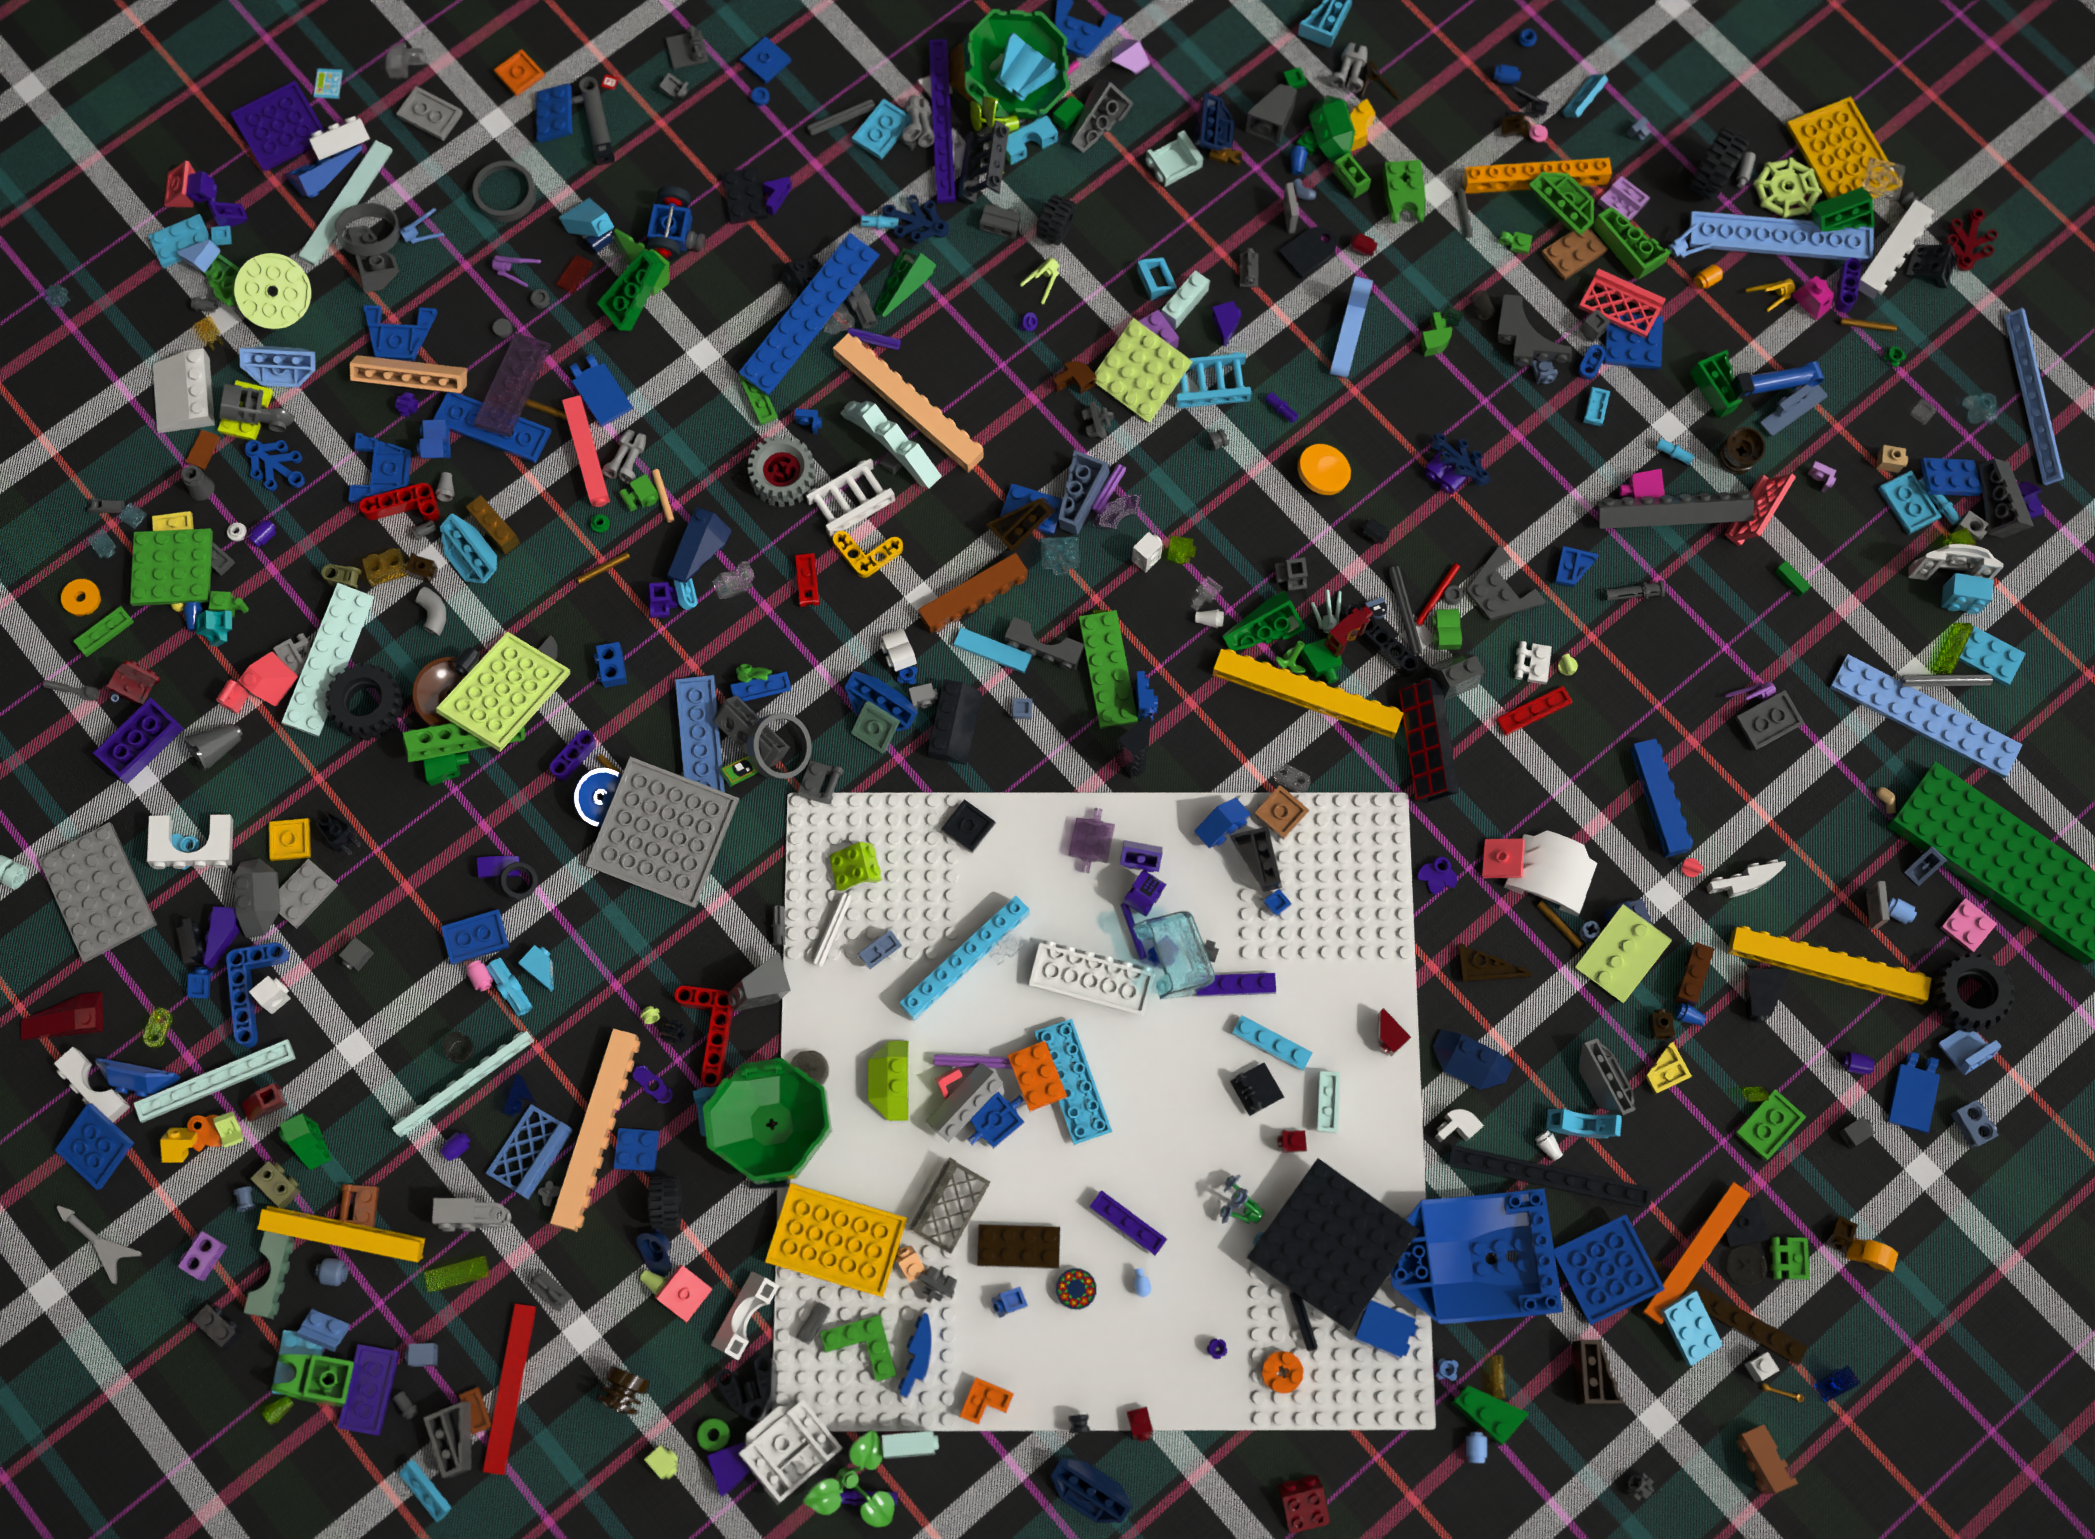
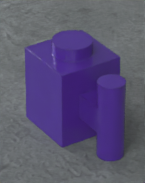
M201 171L188 175L186 195L197 203L208 201V203L210 201L216 202L217 185L214 184V179Z

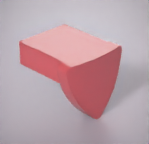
M957 1067L934 1078L945 1100L950 1096L945 1086L963 1077Z

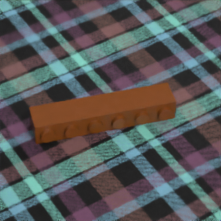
M1014 553L919 608V617L930 634L940 632L950 622H957L962 618V615L974 612L981 604H988L995 596L1007 593L1012 586L1024 583L1026 578H1028V570L1018 555Z

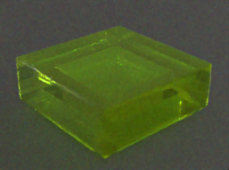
M1762 1086L1743 1088V1096L1749 1102L1769 1100V1093Z

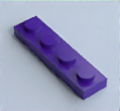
M1275 973L1195 977L1197 997L1276 994Z
M1102 1190L1089 1206L1090 1209L1154 1256L1157 1255L1167 1241V1238Z

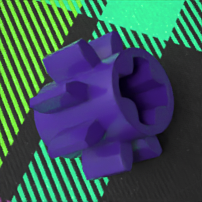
M405 392L404 395L397 397L395 408L398 409L400 415L409 417L410 414L417 412L419 402L414 397V394Z

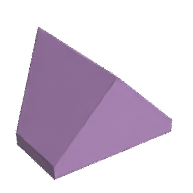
M1127 38L1113 48L1112 61L1132 70L1135 74L1150 65L1140 41Z

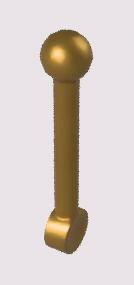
M1767 1383L1761 1386L1765 1392H1775L1794 1398L1797 1402L1804 1401L1802 1394L1795 1395L1772 1388Z

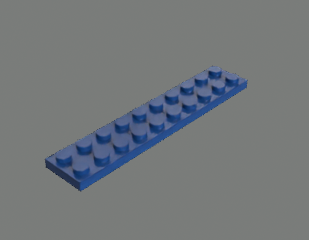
M849 233L739 371V375L769 397L879 258V254L852 233Z

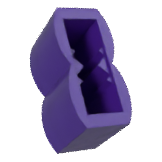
M1440 451L1425 467L1424 473L1428 480L1438 483L1443 492L1453 495L1467 480L1468 476L1455 474L1453 471L1454 464L1441 462L1439 456L1442 452Z

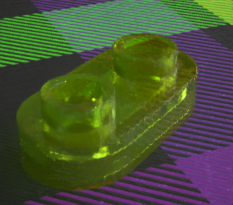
M158 1008L152 1012L143 1034V1041L151 1048H158L163 1045L173 1020L171 1012L165 1008ZM165 1016V1021L160 1022V1018ZM155 1035H158L157 1041H153Z

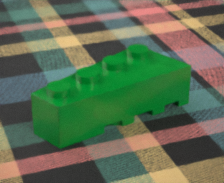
M642 250L597 302L619 330H632L665 267L663 261L654 251Z

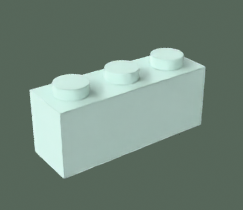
M1196 270L1161 311L1173 329H1176L1208 292L1210 280Z

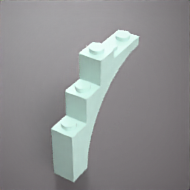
M852 401L845 405L841 415L860 426L886 447L920 486L929 489L942 477L920 445L908 440L898 424L888 421L875 403Z

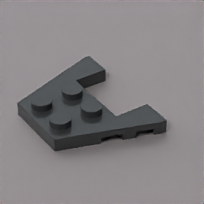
M1501 545L1466 590V593L1488 621L1509 616L1515 612L1526 611L1536 606L1540 607L1546 603L1536 589L1519 599L1499 574L1497 569L1511 559Z

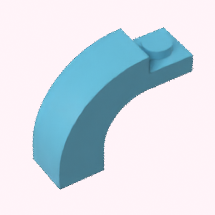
M1548 1109L1546 1129L1578 1137L1608 1139L1609 1137L1620 1136L1622 1116L1587 1115L1567 1109Z

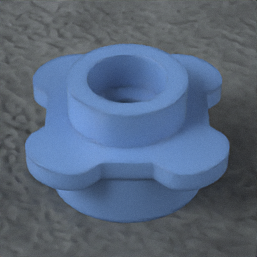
M1438 1360L1439 1370L1436 1376L1439 1379L1456 1380L1458 1363L1455 1360Z

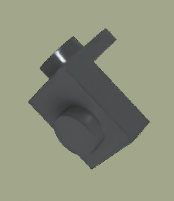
M668 73L658 86V89L676 101L679 97L683 98L688 92L686 87L689 83L686 81L683 84L671 73Z

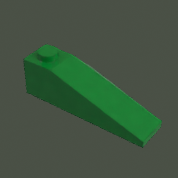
M903 248L892 266L894 270L893 275L887 278L886 283L888 287L886 291L881 293L874 313L882 317L887 316L932 276L936 264L920 252Z

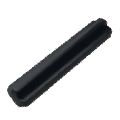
M1290 1292L1289 1297L1306 1350H1316L1318 1346L1303 1299L1294 1292Z

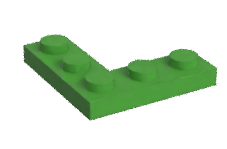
M881 1315L820 1332L826 1353L866 1342L876 1382L896 1377Z

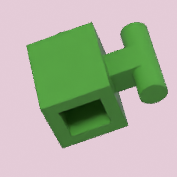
M646 474L630 482L633 492L628 494L626 489H622L619 492L630 511L637 509L634 503L636 501H639L644 508L654 505L659 500L658 493Z
M211 591L210 611H232V618H234L235 610H241L243 613L248 612L249 608L241 598L236 599L231 592Z

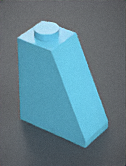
M590 198L559 217L566 231L571 234L600 237L614 227L607 213Z

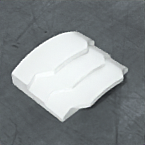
M1950 544L1915 560L1909 567L1908 578L1928 580L1938 568L1965 571V575L1993 579L2003 568V563L1995 559L1989 550L1967 544Z
M1548 830L1536 836L1524 834L1522 837L1525 840L1522 878H1507L1504 888L1519 894H1523L1524 891L1559 904V910L1578 916L1597 863L1589 858L1583 844Z
M802 1399L794 1407L778 1406L746 1434V1448L739 1455L765 1487V1491L778 1505L837 1454L842 1447Z

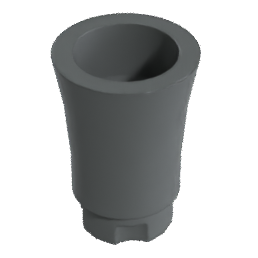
M195 465L183 468L181 473L182 480L186 484L190 496L196 500L209 498L215 489L214 482Z

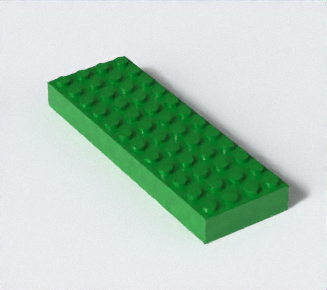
M1935 761L1925 771L1887 827L1924 853L1933 846L1947 859L1943 864L1945 868L2084 965L2095 961V871Z

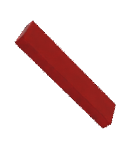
M1564 686L1496 718V722L1504 736H1507L1571 705L1572 700Z

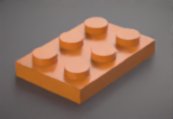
M1045 1041L1008 1055L1029 1112L1067 1098Z

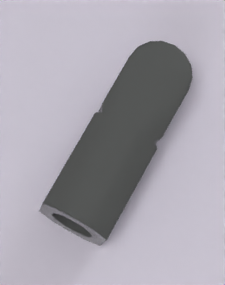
M89 499L91 505L88 508V512L124 513L125 503L123 500Z

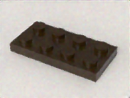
M979 1224L978 1267L1059 1269L1060 1227Z

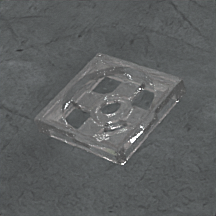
M1869 158L1863 188L1869 194L1898 200L1900 198L1905 166ZM1883 166L1882 171L1879 173L1871 171L1875 167ZM1890 169H1892L1898 177L1892 176V174L1890 173ZM1885 175L1888 180L1883 181L1881 176ZM1869 180H1877L1879 188L1872 187ZM1889 183L1898 185L1894 191L1886 190Z

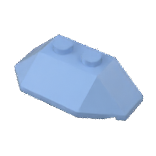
M271 346L239 348L240 367L262 386L300 387L315 372L314 351L303 348Z

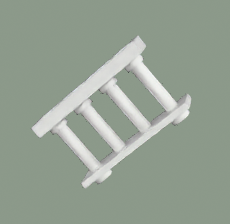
M871 458L867 461L859 462L855 468L820 488L812 489L806 495L809 506L816 502L828 520L826 530L830 538L836 532L848 529L895 501L892 489L883 490L870 471L874 469ZM863 474L877 493L872 499H867L855 482V479ZM846 484L850 486L861 503L855 509L850 508L838 490ZM832 493L845 512L844 515L835 518L822 498Z

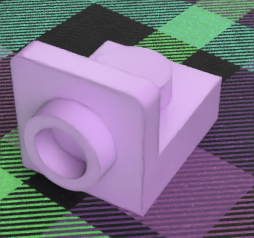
M1815 461L1808 472V475L1812 476L1815 480L1825 482L1821 489L1822 492H1825L1828 487L1832 488L1836 481V478H1834L1836 470Z

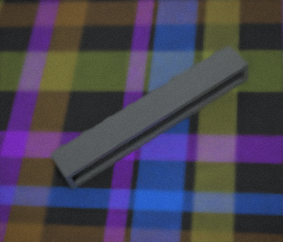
M1747 491L1731 494L1720 492L1712 495L1700 493L1693 496L1681 494L1674 497L1662 495L1655 498L1643 496L1636 499L1624 497L1616 500L1605 498L1598 500L1597 522L1599 528L1604 529L1753 521L1754 498L1751 492Z

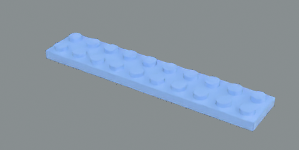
M1692 211L1690 214V227L1695 223L1698 226L1690 232L1689 247L1697 248L1712 243L1713 246L1706 249L1847 260L1852 257L1857 258L1861 262H1872L1873 228L1868 226H1861L1859 229L1849 227L1843 228V230L1822 232L1813 221Z
M1849 654L1845 657L1830 686L1831 689L2004 779L2008 776L2022 747V744L1936 699L1910 686L1903 687L1899 680Z

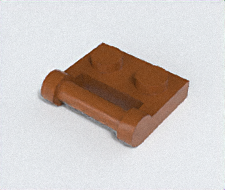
M342 1184L339 1219L337 1220L374 1227L379 1187ZM351 1192L356 1193L353 1220H347Z

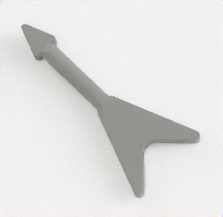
M57 1206L62 1220L71 1223L94 1244L95 1250L113 1284L117 1283L118 1259L142 1256V1252L99 1238L74 1215V1211Z

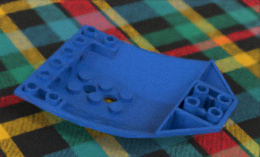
M1544 1188L1480 1196L1421 1200L1406 1219V1221L1420 1231L1391 1271L1392 1287L1438 1324L1497 1320L1563 1312ZM1514 1251L1518 1256L1517 1261L1509 1262L1506 1259V1253ZM1488 1253H1494L1497 1256L1495 1264L1490 1265L1486 1262L1485 1257Z

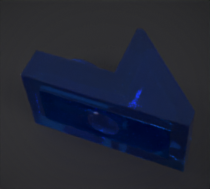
M518 1074L503 1111L506 1116L512 1118L521 1110V1099L536 1103L524 1078Z
M1849 1365L1840 1370L1836 1369L1815 1383L1814 1387L1825 1403L1858 1386L1860 1381Z

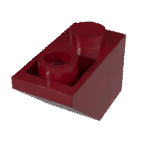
M275 1083L254 1092L242 1103L249 1122H253L288 1105L281 1087Z

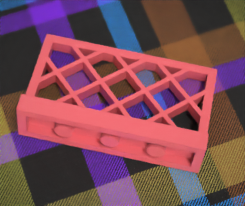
M1598 269L1578 308L1591 314L1598 309L1611 323L1646 338L1666 299ZM1597 286L1603 289L1604 292L1596 294L1593 288ZM1615 294L1621 300L1612 301L1610 295ZM1606 296L1609 303L1600 305L1598 298ZM1594 299L1596 306H1588L1585 302ZM1627 302H1633L1637 307L1629 309ZM1623 304L1625 310L1617 312L1615 305ZM1611 307L1613 313L1606 314L1603 308ZM1648 309L1655 313L1646 317L1644 310ZM1639 311L1642 318L1634 320L1631 313ZM1627 314L1630 321H1621L1619 316ZM1644 322L1647 328L1645 331L1641 330L1636 324Z
M1792 473L1770 479L1765 475L1759 476L1750 491L1754 498L1753 521L1731 522L1724 535L1737 546L1742 545L1745 539L1760 537L1796 476Z

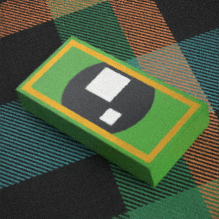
M748 755L720 770V773L730 787L759 773L751 764Z

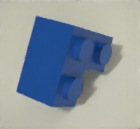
M423 420V425H420V434L424 439H420V443L417 444L418 455L425 459L451 458L449 420Z
M1235 797L1217 806L1194 832L1208 848L1215 845L1219 847L1227 840L1225 837L1228 834H1232L1237 828L1239 830L1248 823L1246 820L1251 814Z

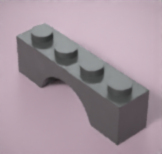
M1013 617L1005 635V643L1008 646L1024 650V652L1032 656L1042 657L1048 663L1060 664V667L1066 670H1076L1084 652V644L1067 637L1056 645L1040 643L1032 634L1031 623Z

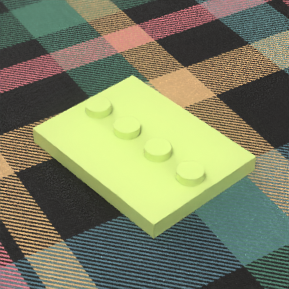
M1623 904L1575 968L1624 1003L1672 939Z

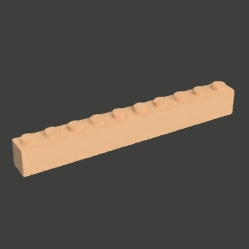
M848 333L833 347L834 356L965 471L969 473L984 458L983 447L978 442H973L966 431L959 430L952 419L944 417L938 407H933L929 404L928 399L922 394L919 395L910 383L906 384L899 373L891 371L884 360L876 358L875 353L870 348L866 349L856 336L852 337Z
M617 1029L612 1031L551 1220L553 1226L577 1232L578 1228H581L584 1223L585 1217L582 1215L584 1209L588 1208L590 1204L591 1188L594 1189L597 1182L595 1174L597 1169H600L602 1166L603 1157L601 1156L603 1149L608 1147L610 1140L608 1134L610 1130H613L616 1122L614 1115L616 1110L619 1111L622 1103L620 1096L628 1085L627 1074L633 1069L634 1060L632 1059L634 1053H637L640 1047L639 1038L635 1034Z

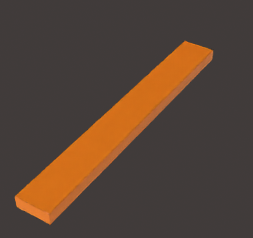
M1735 1182L1729 1186L1662 1283L1665 1290L1655 1294L1643 1311L1645 1315L1659 1325L1663 1323L1664 1317L1660 1310L1681 1297L1751 1195Z

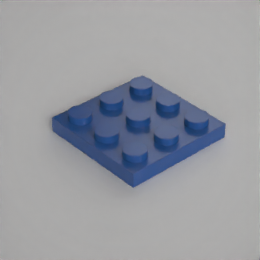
M1627 314L1619 316L1621 321H1630ZM1632 314L1634 320L1642 318L1641 314ZM1657 316L1646 338L1610 322L1606 330V356L1604 364L1660 370L1663 316ZM1644 322L1636 324L1641 330L1645 331L1647 328Z
M90 1103L85 1106L55 1151L96 1190L103 1188L134 1142L94 1104Z

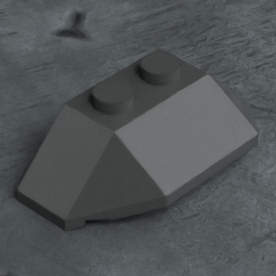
M260 858L242 861L234 874L236 916L246 938L263 936L267 934L269 927L280 912L278 873Z
M1598 1038L1582 1044L1579 1072L1597 1106L1620 1116L1635 1111L1633 1089L1614 1054L1601 1044Z

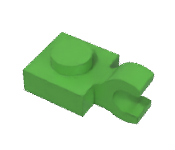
M1502 231L1499 244L1511 246L1510 251L1528 255L1532 235L1514 232L1512 236L1509 232Z

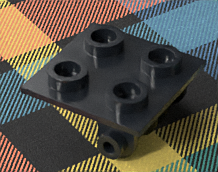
M1265 1062L1244 1074L1237 1075L1236 1078L1230 1081L1249 1116L1284 1098Z

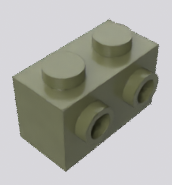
M268 1161L250 1179L278 1207L284 1209L301 1192L297 1188L299 1183L291 1176L287 1178L284 1174L286 1170L278 1162L273 1164Z

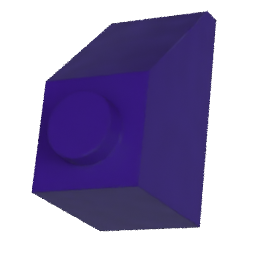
M1234 301L1212 308V318L1223 347L1228 345L1241 317L1240 308L1235 306Z

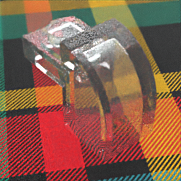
M405 43L393 46L386 57V70L390 78L408 77V65L426 64L423 48L413 47L407 49Z
M744 561L733 572L720 573L713 581L719 599L734 597L753 587L751 582L755 578L754 572L749 562Z

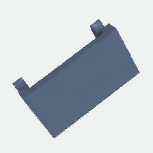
M890 930L857 955L863 960L865 966L871 969L899 949L902 944Z

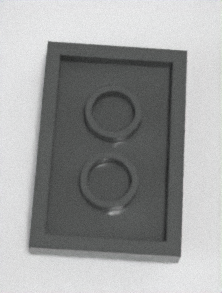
M1786 690L1735 717L1754 751L1805 724Z

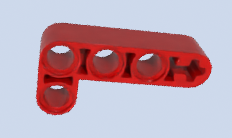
M420 483L362 499L359 504L361 512L368 520H376L419 508L424 520L427 522L431 519L435 522L440 516L436 495L427 483ZM429 492L427 496H422L423 493ZM406 497H411L408 501H403ZM387 502H392L391 505L385 506ZM428 509H433L431 513H426Z

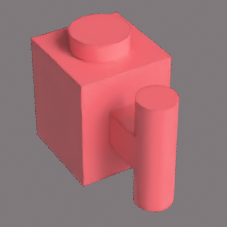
M230 679L226 682L216 701L220 706L238 714L249 697V693L241 683Z

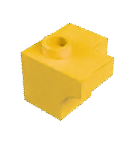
M169 1128L160 1139L162 1162L183 1163L189 1155L188 1148H192L198 1140L197 1132H189L188 1128Z

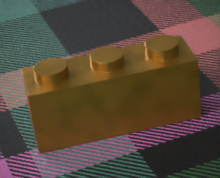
M481 495L466 506L471 517L505 555L520 544L517 535Z

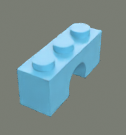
M1047 115L1043 118L1035 119L1033 123L1022 126L1014 133L1008 135L1005 157L1011 165L1027 157V148L1024 145L1026 142L1035 141L1043 149L1058 141V131Z

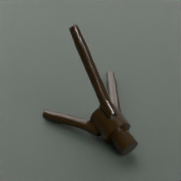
M1372 61L1367 62V74L1360 97L1364 96L1370 80L1379 79L1393 96L1400 100V96L1382 78Z

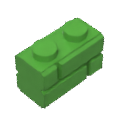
M1350 153L1335 161L1333 173L1354 198L1369 189L1371 179Z

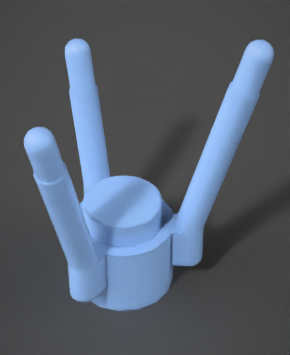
M1695 223L1668 247L1674 257L1681 256L1684 258L1689 254L1712 247L1713 244L1710 243L1686 251L1688 248L1686 240L1690 238V232L1698 226Z

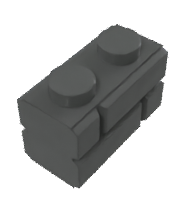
M986 204L980 220V230L1016 239L1021 223V213L1015 209H1002L997 204Z

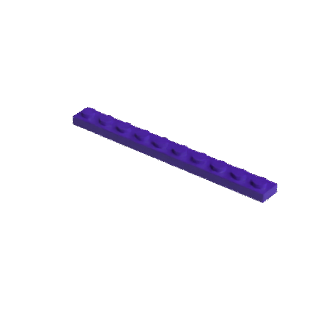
M947 39L929 40L937 203H954L955 184Z

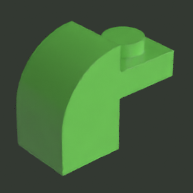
M1440 312L1432 314L1430 320L1432 330L1422 332L1420 342L1424 356L1439 354L1448 346L1452 327L1446 328L1445 319L1441 318Z

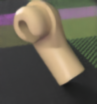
M1885 787L1878 788L1876 796L1886 804V813H1896L1895 795Z

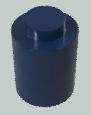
M610 229L600 237L588 236L585 242L597 254L614 241V234Z

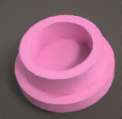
M1535 125L1530 129L1529 135L1533 142L1540 143L1547 138L1548 131L1542 125Z

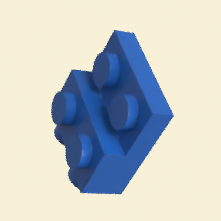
M1137 671L1135 682L1138 720H1143L1150 715L1152 722L1154 713H1157L1158 697L1157 695L1154 696L1153 689H1149V678L1145 677V671Z

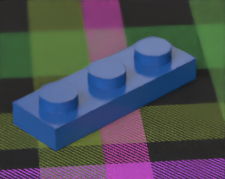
M785 671L768 675V680L755 678L747 683L731 684L733 697L737 695L744 702L791 691L788 673Z

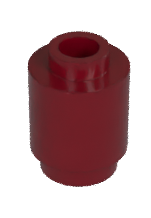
M1359 232L1358 236L1354 234L1350 245L1353 246L1352 250L1372 257L1378 243L1374 242L1375 239Z

